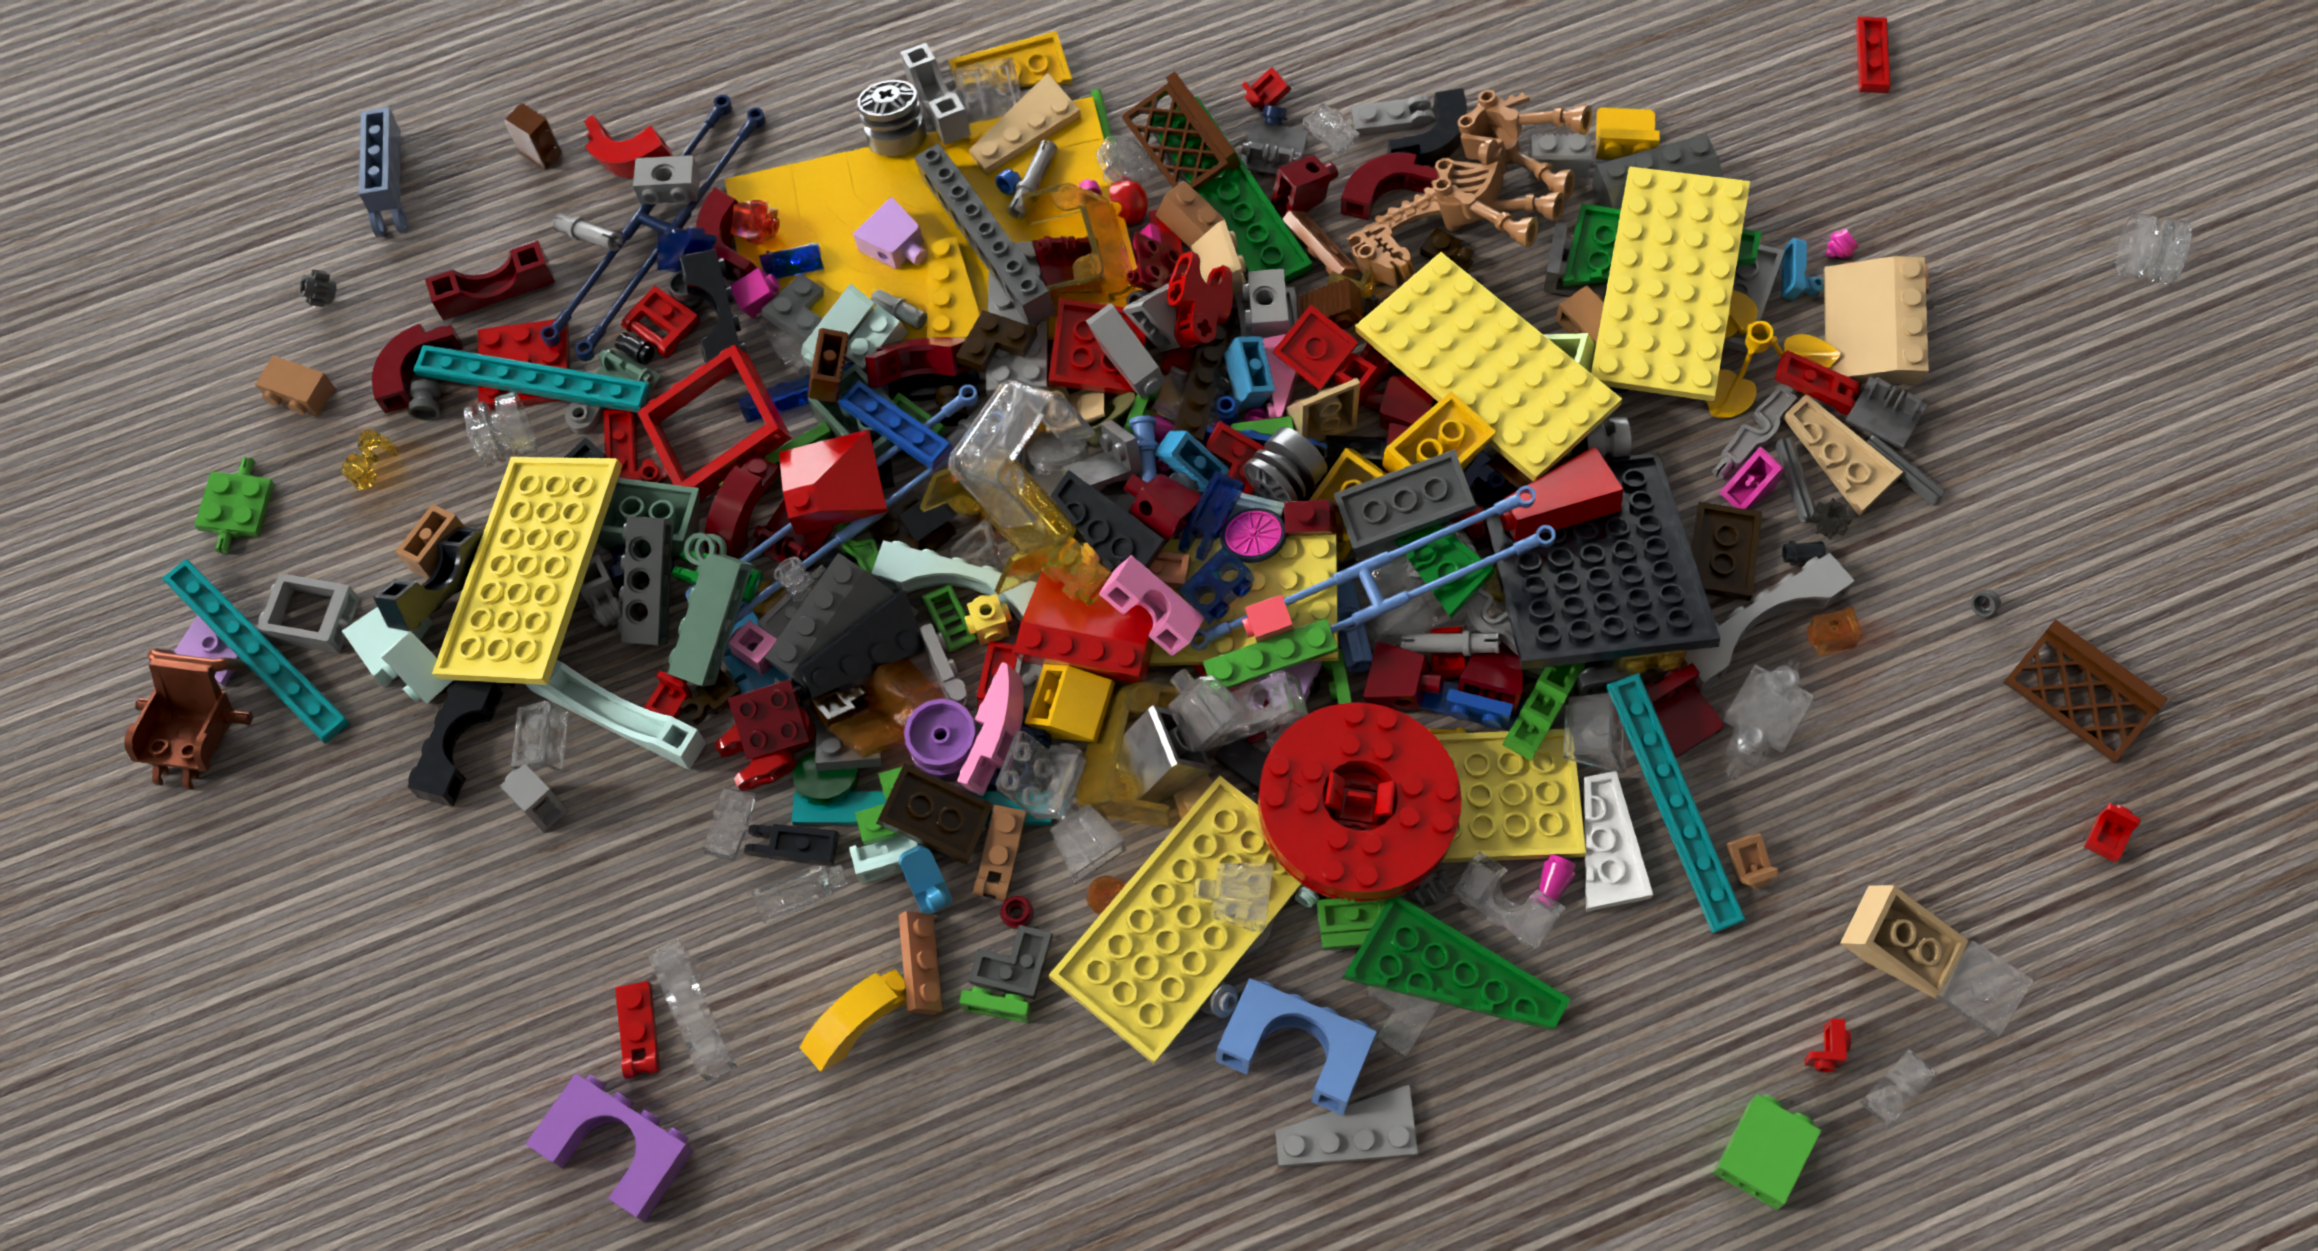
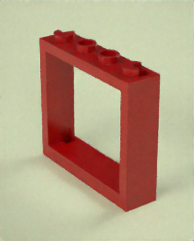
M735 344L722 350L714 359L705 365L699 366L691 375L673 384L668 391L658 398L650 400L645 407L637 411L672 484L699 488L700 502L720 489L719 483L725 480L734 466L741 468L753 454L763 458L792 439L750 356ZM735 370H738L766 424L687 478L660 422Z

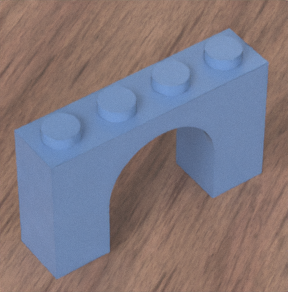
M1249 978L1217 1047L1216 1062L1247 1075L1261 1043L1269 1034L1282 1028L1305 1030L1321 1043L1326 1056V1062L1314 1088L1311 1102L1343 1116L1372 1049L1377 1031L1371 1029L1369 1025L1362 1021H1351L1341 1017L1331 1008H1320L1310 1004L1300 995L1286 994L1277 990L1266 981L1257 982Z

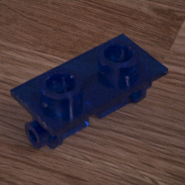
M809 242L808 245L775 252L766 251V254L759 255L763 271L768 275L773 274L776 279L824 269L819 243L813 244V242Z

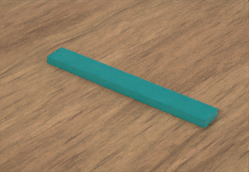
M427 345L422 346L413 370L417 376L635 413L645 407L651 391V386L648 382Z
M187 558L162 577V580L246 663L324 744L350 724L322 693Z
M1637 673L1608 684L1606 686L1711 932L1715 933L1746 921L1640 674Z
M850 791L846 794L847 798L839 803L829 806H818L808 803L807 799L801 798L797 792H794L791 822L793 826H858L855 812L885 804L883 791ZM985 791L983 797L973 794L994 805L1026 811L1025 826H1052V791H1040L1037 795L1025 791ZM993 808L989 814L985 826H989Z

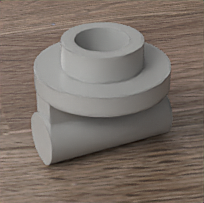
M1222 981L1200 1010L1208 1015L1212 1014L1219 1018L1228 1017L1237 1006L1238 994L1236 989Z

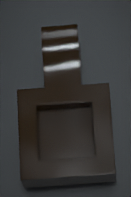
M1437 227L1420 247V255L1429 260H1432L1442 252L1460 268H1465L1467 271L1474 263L1471 260L1474 255L1471 249L1461 247V240Z
M862 684L853 687L845 693L836 688L810 699V709L829 728L854 717L855 711L858 712L866 709L868 703L863 697L868 696L869 692Z

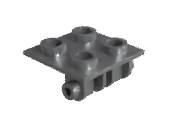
M1252 121L1247 142L1243 143L1242 161L1250 171L1277 175L1278 168L1302 158L1308 130Z
M1870 377L1845 422L1903 449L1927 404L1922 402L1923 398L1910 393L1907 394L1906 398L1903 397L1906 392L1904 389L1898 395L1894 393L1897 388L1896 385L1890 391L1891 384L1881 380L1879 377L1876 379Z

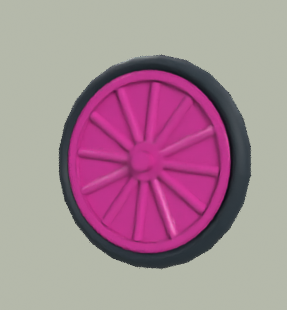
M1248 508L1237 512L1225 522L1220 534V543L1227 555L1237 561L1245 563L1261 562L1276 555L1282 549L1287 538L1285 522L1272 510Z

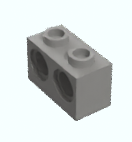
M523 764L519 769L511 771L505 778V782L500 785L502 790L543 833L568 811L550 788L526 764Z

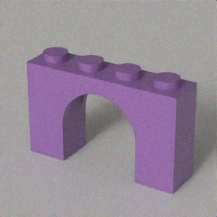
M575 1073L526 1145L563 1169L584 1137L594 1128L602 1124L614 1122L629 1126L635 1137V1156L631 1166L608 1199L645 1223L692 1154L693 1150L685 1144L688 1137L673 1127L668 1132L658 1127L661 1120L646 1110H643L641 1114L630 1109L633 1102L620 1093L616 1092L613 1097L605 1093L603 1090L606 1085L589 1074L585 1080Z

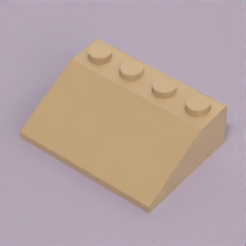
M1892 256L1825 267V342L1832 345L1840 353L1839 359L1829 369L1854 379L1859 383H1867L1870 377L1874 379L1879 377L1889 384L1919 385L1929 371L1925 257Z

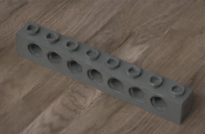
M938 143L916 155L914 159L923 181L1026 323L1034 326L1054 315L1056 311L1049 290L942 146Z

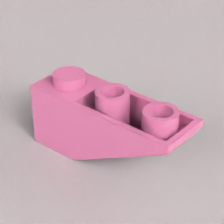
M1286 334L1267 337L1262 340L1265 344L1263 347L1266 349L1264 352L1267 354L1266 359L1269 360L1267 364L1270 365L1269 370L1272 371L1270 373L1273 376L1271 380L1275 382L1273 386L1276 388L1269 396L1270 403L1266 404L1269 419L1286 417V407L1290 405L1298 374L1272 354V351Z

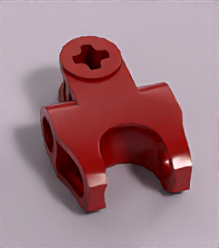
M1193 251L1180 255L1169 281L1167 294L1168 304L1178 308L1174 328L1175 339L1181 347L1186 349L1196 347L1199 343H1209L1215 338L1217 333L1216 327L1217 325H1222L1228 319L1233 301L1232 272L1230 267L1221 265L1220 267L1212 268L1206 283L1200 273V257Z
M799 708L809 741L753 758L750 765L740 771L734 778L741 792L773 783L795 768L797 762L792 754L810 745L816 737L815 725L803 709ZM736 724L714 743L716 750L722 758L744 751Z

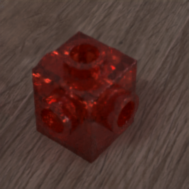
M757 199L734 205L731 234L745 237L746 241L752 244H763L764 241L775 237L780 226L778 208L770 207L768 202Z

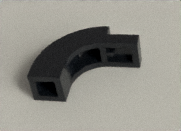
M1463 88L1435 92L1433 113L1436 124L1424 133L1388 140L1387 154H1417L1416 161H1418L1419 165L1434 167L1438 160L1449 158L1461 143L1458 119L1467 114V101Z

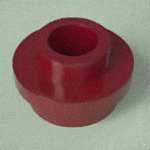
M1012 896L1003 902L1000 908V916L1007 927L1018 929L1019 925L1027 926L1032 921L1033 907L1025 897ZM1021 909L1023 914L1019 918H1013L1011 916L1012 911Z

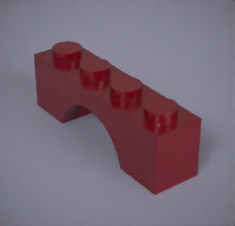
M539 241L511 249L506 262L489 273L466 275L452 269L425 279L431 302L443 321L556 283L549 261Z

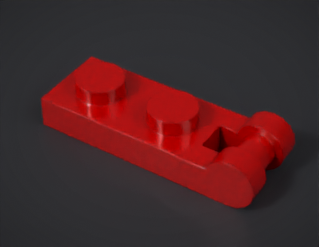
M1786 350L1781 355L1774 378L1779 383L1835 407L1838 413L1849 415L1855 405L1854 397L1859 394L1861 387L1860 383L1789 350Z
M643 981L615 987L622 1052L621 1068L624 1079L636 1078L638 1073L647 1072L649 1075L660 1073L651 983ZM645 1051L644 1059H635V1053Z

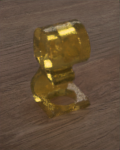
M367 429L359 435L358 449L362 454H350L343 462L341 469L344 477L354 488L359 490L370 488L376 481V472L372 465L373 463H378L380 459L372 451V448L381 447L396 457L399 455V451L387 437L371 429Z

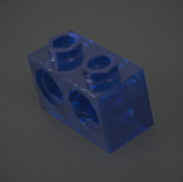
M1224 545L1178 591L1181 597L1204 616V620L1210 624L1214 619L1218 621L1223 618L1230 609L1229 605L1237 597L1242 598L1253 587L1252 582L1255 579L1252 571ZM1235 570L1238 572L1237 578L1233 581L1227 582L1222 579L1227 571ZM1214 593L1215 598L1211 603H1200L1202 595Z

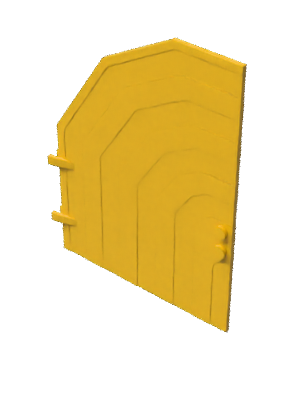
M1093 96L1073 101L1080 109L1081 117L1044 139L1046 144L1047 141L1053 142L1058 150L1037 191L1039 193L1036 199L1032 200L1023 219H1019V215L1016 219L1007 212V208L1013 200L1016 191L1011 195L1004 194L997 187L995 178L1002 171L1012 169L1014 172L1019 173L1022 181L1041 142L988 175L973 160L969 151L1002 117L969 124L970 136L947 145L943 144L937 131L928 133L919 147L903 155H879L873 152L870 147H865L725 179L727 194L735 198L747 212L734 231L737 253L751 260L757 268H760L768 275L773 274L781 286V289L778 290L779 293L800 274H803L824 288V296L809 309L822 319L850 284L855 286L870 300L872 293L880 289L898 299L901 297L906 299L908 304L927 313V256L919 265H915L907 259L899 268L894 269L861 253L853 236V233L890 197L919 225L924 239L921 247L926 251L927 239L957 238L979 313L981 314L982 310L988 312L989 270L925 184L914 159L916 155L938 143L1013 243L1043 239L1044 236H1050V238L1074 236L1075 239L1090 236L1091 239L1096 240L1097 248L1091 252V256L1102 289L1049 291L1056 311L1054 315L1049 317V340L1054 339L1059 298L1105 305L1112 303L1113 306L1125 307L1127 306L1128 295L1136 290H1142V288L1130 286L1126 279L1130 270L1134 271L1137 266L1125 220L1118 217V213L1122 210L1121 205L1110 200V187L1115 180ZM1085 179L1095 180L1100 185L1102 198L1096 204L1085 205L1079 199L1078 186ZM898 319L909 331L902 341L927 338V320L921 329H916L914 326Z

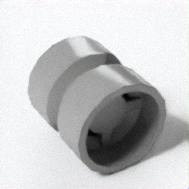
M1609 418L1605 424L1600 423L1580 442L1582 453L1596 447L1603 458L1606 454L1611 458L1629 456L1632 444L1627 418Z

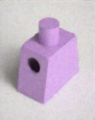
M892 197L853 233L857 248L861 253L894 269L899 268L907 259L915 265H919L927 256V251L921 247L924 239L919 225Z

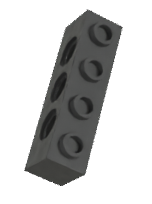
M627 516V523L623 525L622 537L626 541L625 554L621 558L624 585L621 586L619 592V601L623 604L622 617L618 621V634L621 636V643L668 644L674 519ZM645 541H648L651 545V552L647 557L643 556L641 552V546ZM643 572L647 573L650 579L649 585L645 589L639 582ZM642 603L648 609V615L644 620L638 615V608Z

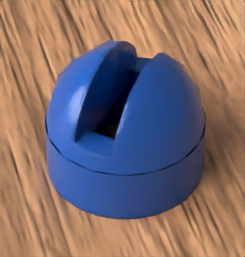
M1012 169L1002 171L995 178L997 187L1006 195L1013 194L1016 191L1015 188L1018 182L1021 181L1019 173L1014 172Z

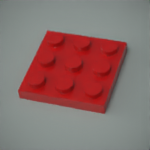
M1059 298L1048 385L1120 395L1132 392L1137 396L1134 389L1102 351L1086 320L1107 305ZM1114 306L1145 348L1146 335L1123 311L1125 307Z
M556 319L478 329V354L570 369L569 324L560 333V343L553 347L545 345L540 332L544 327L552 325ZM478 386V406L481 411L564 401Z

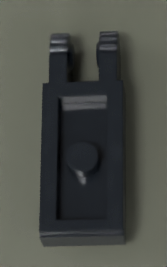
M773 824V826L749 825V835L757 838H770L769 845L746 844L744 853L747 855L834 866L839 840L838 831Z

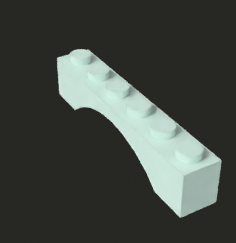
M893 541L892 543L882 542L871 573L874 578L893 592H898L902 589L908 593L921 588L951 584L952 586L973 589L989 596L997 594L1000 603H1007L1009 611L1015 615L1020 623L1037 582L1030 581L1029 578L1021 574H1013L1011 576L1000 573L998 569L991 566L978 567L971 565L962 558L954 557L949 559L929 549L916 550L900 541Z
M556 660L548 685L526 684L530 691L688 770L691 769L706 745L698 729L671 716L652 712L626 701L588 680Z

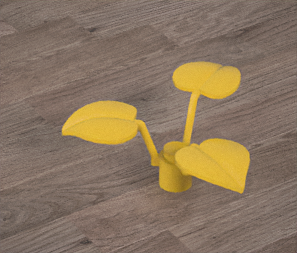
M1732 290L1725 338H1731L1737 332L1741 335L1747 334L1745 345L1748 353L1738 376L1731 370H1719L1714 402L1706 401L1709 412L1715 418L1727 419L1741 415L1752 406L1756 398L1757 388L1752 381L1743 379L1754 353H1763L1770 345L1773 346L1780 358L1786 350H1789L1827 368H1830L1839 359L1840 353L1829 343L1807 334H1796L1788 337L1784 342L1783 352L1777 343V337L1773 336L1772 326L1765 321H1756L1758 310L1754 301L1747 295Z

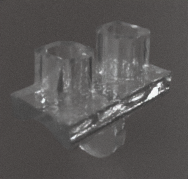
M1322 103L1316 111L1302 119V124L1311 131V135L1317 140L1323 141L1337 157L1347 152L1350 145L1359 139V133L1342 119V113L1338 109H1330L1325 103Z

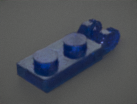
M1214 472L1187 522V528L1179 543V551L1187 553L1195 540L1196 533L1204 535L1197 548L1196 558L1202 561L1206 559L1212 549L1214 540L1218 539L1245 488L1243 482L1219 472Z

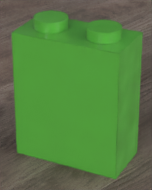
M1756 1094L1747 1105L1713 1174L1778 1210L1786 1203L1821 1130L1813 1126L1814 1122L1807 1116L1800 1113L1792 1114L1781 1108L1782 1104L1775 1098L1768 1095H1762L1761 1097Z

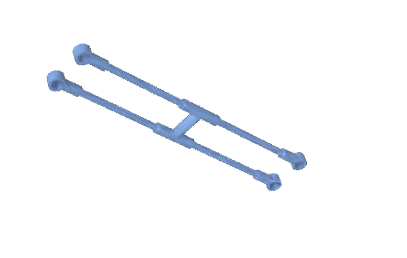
M972 385L962 386L959 390V395L942 407V411L923 425L930 429L945 417L949 418L964 406L975 405L978 401L976 388ZM968 393L973 394V395H972L971 397H969V398H965V397H964V396H965L966 394H968ZM999 413L987 415L985 424L967 436L968 439L953 449L934 471L928 468L886 499L887 508L970 446H976V444L990 434H999L1002 416ZM994 421L1000 422L996 426L990 425ZM894 445L876 459L877 466L882 465L902 449ZM884 513L851 521L848 526L835 534L834 539L753 598L751 604L742 603L734 625L751 613L750 610L836 546L839 544L843 545ZM791 523L787 524L740 560L749 563L794 530ZM695 585L689 587V589L687 590V592H686V598H687V599H688V596H689V593H690L691 589H692L693 587H695Z
M1522 486L1515 495L1495 503L1492 508L1389 553L1385 551L1337 572L1330 579L1284 598V602L1288 606L1336 584L1340 586L1359 577L1372 605L1353 613L1352 617L1329 626L1333 634L1354 624L1358 626L1368 620L1410 603V600L1516 553L1520 555L1538 546L1550 547L1555 541V530L1551 526L1543 525L1537 529L1536 534L1513 543V546L1412 591L1407 593L1403 591L1384 600L1371 573L1372 571L1390 564L1391 560L1493 515H1501L1518 507H1531L1535 503V490L1530 486ZM1528 493L1532 498L1529 501H1523L1520 495ZM1547 532L1551 535V539L1545 541L1539 535ZM1247 615L1229 623H1221L1205 631L1198 629L1190 645L1197 651L1205 650L1209 642L1231 633V630L1242 626V619L1248 618ZM1196 636L1205 637L1202 644L1197 645L1193 642ZM1207 676L1208 686L1212 689L1211 684H1210L1209 679H1208V676Z

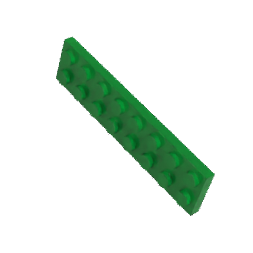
M1196 96V100L1199 102V104L1202 106V108L1205 110V112L1208 114V116L1211 118V120L1223 134V132L1216 124L1208 110L1205 108L1199 97ZM1154 116L1152 127L1165 128L1168 116ZM1174 117L1171 128L1185 129L1187 119L1184 117ZM1153 133L1161 145L1164 134ZM1169 135L1167 147L1180 148L1183 136ZM1189 137L1186 148L1200 150L1202 139L1199 137ZM1166 153L1173 165L1176 166L1179 154ZM1184 155L1182 167L1195 168L1198 156ZM1239 156L1240 167L1233 172L1228 168L1196 191L1226 219L1225 222L1228 230L1234 231L1238 245L1235 250L1237 255L1242 254L1247 275L1248 271L1284 269L1286 283L1312 270L1311 260ZM1204 157L1201 169H1211L1219 164L1216 158ZM1180 173L1184 181L1189 185L1194 175Z

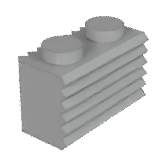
M1534 134L1531 137L1528 156L1541 163L1547 162L1553 168V173L1568 169L1574 171L1575 177H1588L1592 158L1591 138L1589 134L1585 136L1581 134L1573 136L1571 134L1568 136L1565 134L1562 136L1559 134L1556 136L1553 134H1545L1544 136L1539 134L1536 136ZM1529 170V177H1535L1534 173Z

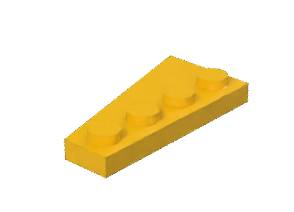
M1057 31L948 59L956 89L1035 86L1047 73L1058 85H1072V77Z
M957 238L927 239V338H967L980 313Z

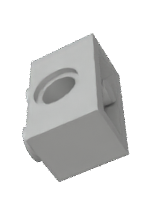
M693 155L636 158L633 187L640 204L694 202L698 200L700 173Z
M1284 269L1248 271V283L1242 284L1243 302L1249 301L1250 309H1244L1245 327H1251L1252 336H1261L1262 338L1287 334L1289 320Z

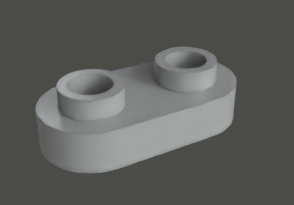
M571 402L565 414L566 423L572 432L587 434L595 429L606 407ZM584 413L582 417L576 418L578 414Z

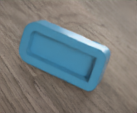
M1792 238L1783 248L1785 254L1781 264V298L1794 301L1801 293L1815 297L1824 289V281L1817 276L1810 277L1804 275L1807 269V243L1805 240Z
M918 845L903 852L899 857V865L922 913L932 914L950 905L952 896L928 847Z

